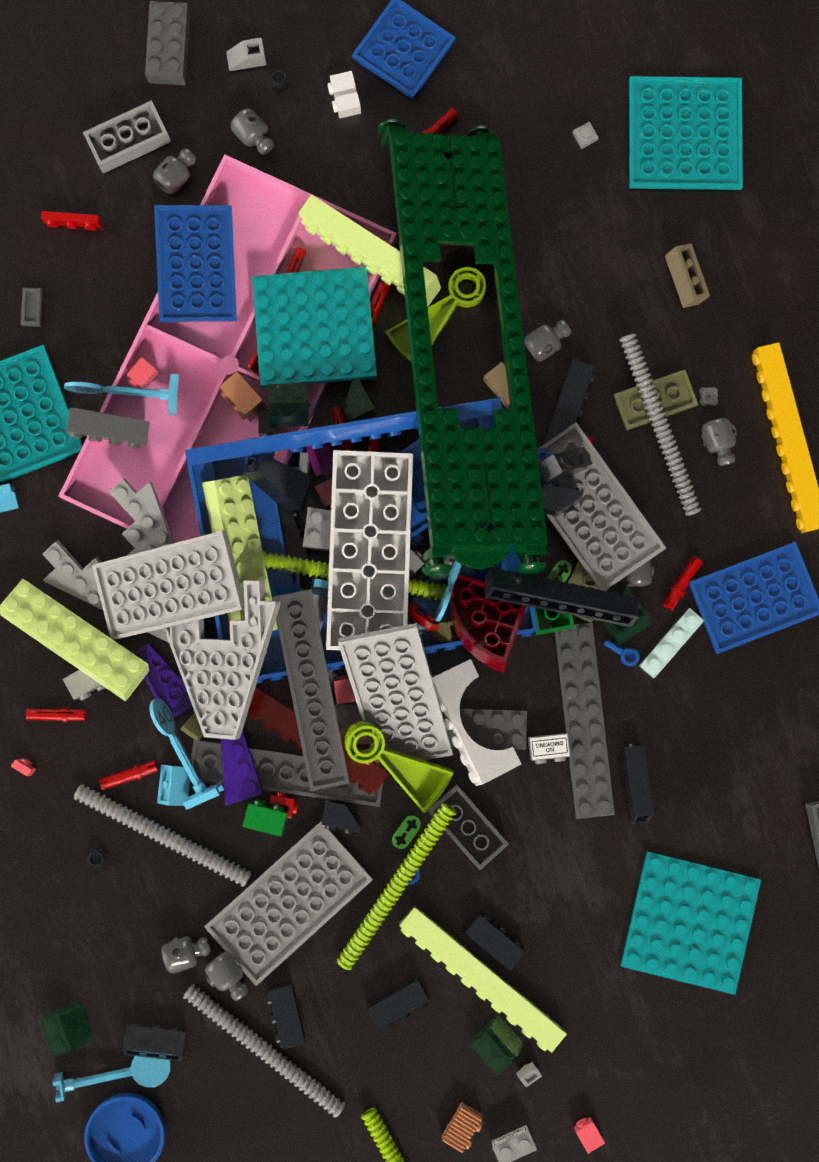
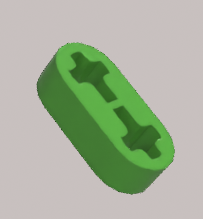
M566 560L557 562L547 576V579H555L556 577L557 581L565 582L571 574V564ZM565 564L568 572H563L561 576H558L557 574L560 571L558 566Z
M407 816L394 833L392 843L396 848H406L419 831L421 822L417 816ZM415 819L417 827H412L408 832L406 830L409 826L407 821ZM405 832L407 834L404 837L406 843H400L398 845L396 836L398 835L399 837H401L402 834Z

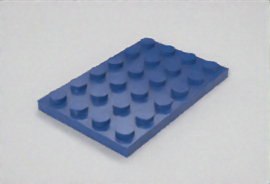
M154 205L159 323L236 322L232 206Z
M796 542L689 582L690 590L701 618L704 620L703 623L716 654L819 615V599Z

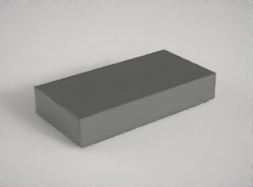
M23 288L21 326L41 327L42 288Z

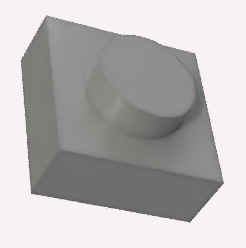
M590 122L572 132L581 149L598 141V136Z
M533 1062L524 1065L516 1073L526 1087L542 1077Z

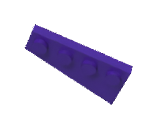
M146 644L132 652L148 664L149 672L144 678L155 699L163 700L171 710L173 717L193 708L184 681L150 644Z
M243 730L240 739H221L225 806L263 794Z

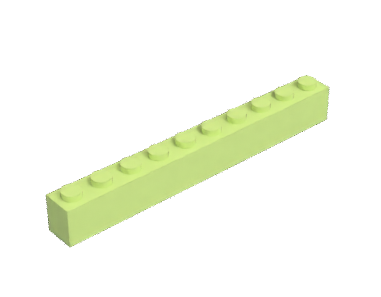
M414 905L401 920L400 927L402 928L400 931L404 935L414 937L417 940L415 943L421 949L425 950L427 948L432 952L430 956L438 963L440 961L444 962L447 965L445 968L451 974L455 975L457 973L462 977L461 982L468 988L471 986L477 990L476 994L484 1001L487 998L492 1003L491 1007L498 1013L501 1011L507 1015L506 1019L512 1025L518 1024L523 1028L521 1031L528 1038H535L538 1041L536 1044L542 1050L546 1051L548 1049L552 1053L567 1035L561 1026Z

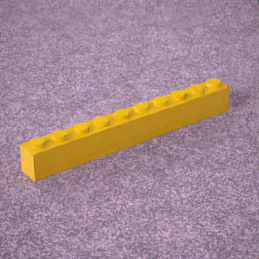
M780 343L759 347L753 351L752 361L757 366V380L763 388L762 398L767 403V417L773 425L771 431L773 437L777 440V454L781 456L783 462L781 469L787 477L786 488L792 496L791 506L797 514L796 525L801 530V533L818 530L819 487Z

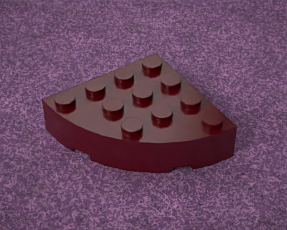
M458 574L453 584L449 608L455 632L465 648L476 659L504 673L527 606L485 598V582Z

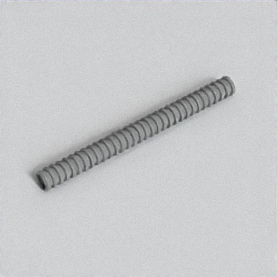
M636 334L626 335L619 341L623 343L621 345L622 348H625L626 359H629L628 365L631 364L630 370L634 372L632 373L635 376L634 381H637L638 384L636 386L640 388L638 390L642 394L640 397L644 399L643 404H646L647 415H650L649 420H652L651 426L655 428L653 431L656 432L655 436L659 439L657 442L661 444L659 446L660 449H663L662 454L665 455L664 460H667L666 465H669L668 471H671L670 476H673L672 482H675L674 487L678 489L676 492L680 495L678 498L682 500L680 503L684 505L685 515H693L700 512L701 507H698L697 496H694L695 491H692L693 485H690L691 480H688L689 474H686L685 471L687 469L683 467L685 464L682 463V457L679 456L681 454L680 451H677L678 446L675 445L676 440H673L674 435H671L672 429H669L670 424H667L668 419L664 416L666 413L662 411L664 408L661 407V401L658 400L660 397L656 395L657 390H654L655 384H652L653 379H650L651 373H648L647 370L649 368L645 366L647 363L643 360L645 357L641 355L643 353L642 350H639L640 345L637 344L638 339H635Z
M84 784L77 788L74 800L79 799L80 803L85 802L86 806L90 805V808H96V811L100 810L101 814L106 813L107 817L112 816L113 820L117 819V822L121 821L123 825L127 824L128 828L133 827L134 831L138 830V833H144V836L148 835L150 839L154 838L155 842L160 841L161 845L165 844V847H171V850L175 849L176 853L181 852L182 856L187 855L188 859L192 858V861H198V864L202 863L203 867L208 866L209 870L214 869L215 873L219 872V875L231 878L230 881L235 880L236 884L240 883L242 887L251 876L250 870L246 871V868L243 867L242 869L240 865L236 866L235 862L230 863L229 859L225 860L223 856L219 857V854L215 855L213 851L209 852L208 848L203 849L202 845L198 846L196 842L192 843V840L188 841L186 837L182 838L181 834L176 835L175 831L171 832V829H165V826L161 827L159 823L155 824L154 820L149 821L148 817L144 818V815H138V812L134 813L133 809L128 810L127 806L122 807L121 803L117 804V801H111V798L107 799L106 795L101 796L100 792L95 793L96 790H90V787L86 788Z
M195 984L188 988L183 995L184 999L187 998L189 1003L192 1002L193 1006H197L199 1011L202 1010L203 1014L206 1013L207 1017H211L213 1022L216 1021L218 1026L221 1025L223 1030L226 1029L227 1033L230 1032L232 1037L235 1036L236 1040H240L242 1045L245 1044L247 1049L250 1048L252 1053L255 1052L256 1056L259 1055L261 1060L264 1059L266 1064L269 1063L270 1067H274L276 1072L279 1071L281 1076L284 1075V1078L289 1079L290 1083L293 1082L295 1087L298 1086L300 1091L303 1090L304 1094H308V1097L310 1099L313 1098L314 1102H318L319 1106H324L323 1109H327L329 1114L332 1113L334 1118L340 1115L345 1107V1102L341 1103L340 1098L336 1099L335 1094L331 1095V1091H326V1087H321V1083H316V1079L312 1080L310 1075H306L307 1072H302V1068H297V1064H292V1060L288 1061L286 1056L283 1057L281 1052H277L278 1049H273V1045H268L267 1041L264 1042L262 1037L259 1038L258 1034H254L252 1029L249 1030L247 1025L244 1026L243 1022L240 1023L238 1018L235 1019L234 1015H230L228 1010L225 1011L223 1006L220 1007L219 1003L216 1004L214 999L211 1000L210 996H206L204 991L201 992L199 987H195Z

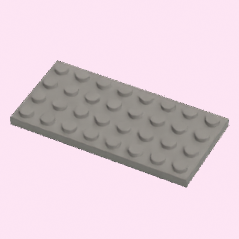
M575 423L540 448L548 449L553 455L585 447L591 456L590 459L593 464L577 474L559 479L557 484H560L561 488L568 489V486L580 488V491L583 492L581 502L558 517L547 515V517L598 589L606 591L665 550L666 547L581 428ZM540 474L541 490L543 493L544 484L548 485L549 482L545 483Z
M226 530L92 565L109 635L112 640L245 609Z
M417 623L338 638V645L362 721L371 722L378 727L384 736L385 747L424 760L453 755V749ZM367 735L371 746L373 743V738ZM378 759L375 760L377 767L385 768Z
M322 821L205 925L206 930L221 947L233 957L235 956L237 961L242 964L240 967L256 986L373 880L330 830L325 829V825H321Z

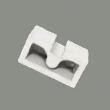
M352 71L331 75V83H328L329 94L334 95L335 101H332L334 113L338 112L339 119L361 114Z

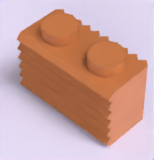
M461 1102L442 1134V1141L461 1153L464 1152L465 1148L468 1150L473 1142L472 1136L474 1132H479L484 1123L482 1121V1114Z

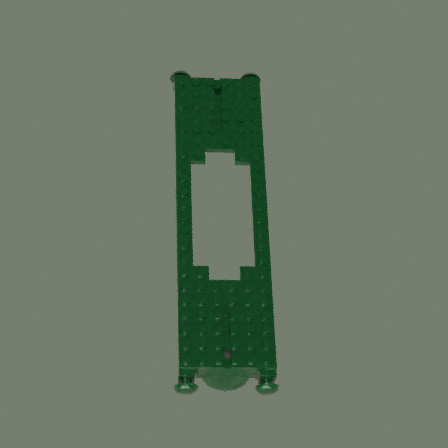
M385 120L379 124L378 132L383 135L381 138L382 146H386L388 141L390 146L430 538V549L423 554L426 567L422 568V571L425 575L435 577L449 573L452 566L445 564L444 560L450 556L468 568H491L503 561L509 552H514L521 563L517 566L519 572L524 574L541 572L544 570L546 563L539 562V558L547 553L546 545L548 541L500 138L497 137V134H495L490 126L486 125L473 127L469 131L468 136L449 135L446 137L442 136V134L408 132L407 127L401 120ZM439 244L473 246L475 264H494L510 409H494L492 411L494 428H459L457 409L438 408L423 262H439L441 260Z

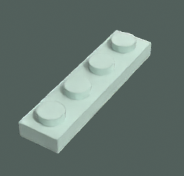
M688 608L639 666L652 678H655L704 620L692 609Z

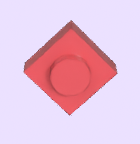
M22 758V760L16 759L11 767L26 776H32L36 768L32 767L33 763L25 758Z

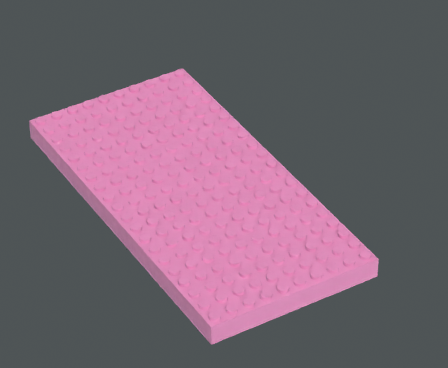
M224 155L200 205L232 206L237 321L159 323L157 292L112 386L133 387L129 383L130 379L127 373L142 357L159 372L146 389H168L170 375L179 374L177 415L168 414L167 400L108 393L100 413L149 421L147 443L139 449L128 448L126 443H121L120 446L108 444L109 440L102 439L100 442L89 441V437H87L58 497L127 529L135 520L109 491L124 478L137 492L151 481L156 490L174 543L200 537L185 450L263 437L259 436L258 416L251 422L247 418L243 420L233 409L235 405L230 406L221 396L223 392L219 387L237 371L267 406L265 410H278L279 434L306 430L329 382L261 388L260 376L248 368V365L255 352L258 351L252 276L286 273L296 247L302 248L307 252L299 272L365 267L362 263L358 265L353 262L348 254L342 255L331 243L330 245L325 244L319 235H312L305 230L306 226L301 223L302 219L298 212L311 196L310 193ZM315 196L394 247L397 241V233ZM367 271L370 297L380 275L377 273L373 275ZM291 449L276 451L273 459L290 466L296 452L292 453Z

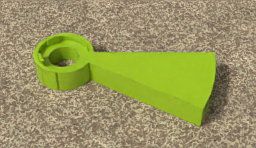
M463 267L456 270L449 279V296L428 307L432 347L457 305L469 308L482 301L486 291V282L482 273L477 269ZM469 279L475 283L476 290L472 294L466 295L460 292L458 284L462 280ZM406 319L385 331V336L395 350L412 364Z
M356 722L344 734L343 745L349 756L359 763H370L378 759L423 813L442 795L452 778L453 771L449 767L385 747L383 734L371 722ZM364 735L371 736L373 743L368 749H357L356 743L360 737Z

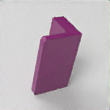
M324 443L323 448L311 449V446H306L305 448L316 478L319 479L332 474L333 455L328 443Z

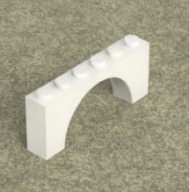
M470 659L432 678L446 728L452 735V743L461 754L460 759L469 771L470 780L476 786H479L521 765V762L513 747L504 750L484 748L469 737L462 725L460 718L461 697L466 687L479 677Z

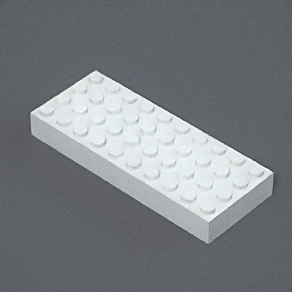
M333 450L326 650H340L338 638L407 625L413 454Z

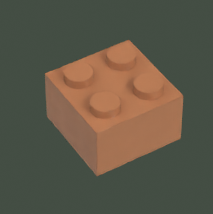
M237 371L219 386L223 391L221 396L230 406L235 405L233 409L243 420L247 418L251 422L258 416V410H265L267 408L264 401Z

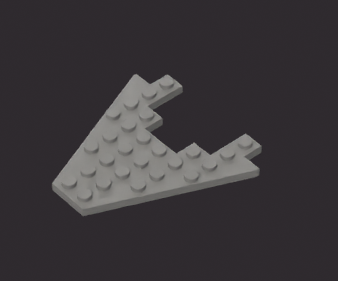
M124 478L109 491L135 520L122 533L135 548L128 555L174 544L156 490L151 481L137 492ZM56 541L43 553L45 558L55 567L43 580L103 610L92 565L102 563V561L96 557L83 568L59 541ZM164 628L148 632L169 643Z
M264 580L243 581L245 620H229L230 639L205 638L204 619L164 628L204 737L240 739L281 604L280 601H265Z

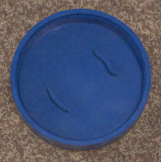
M119 1093L107 1098L95 1109L87 1122L84 1136L87 1154L92 1162H156L166 1140V1124L161 1111L150 1099L136 1093Z

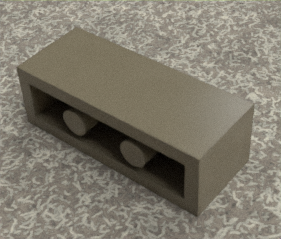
M692 243L676 246L665 255L683 308L699 305L706 300L710 294Z

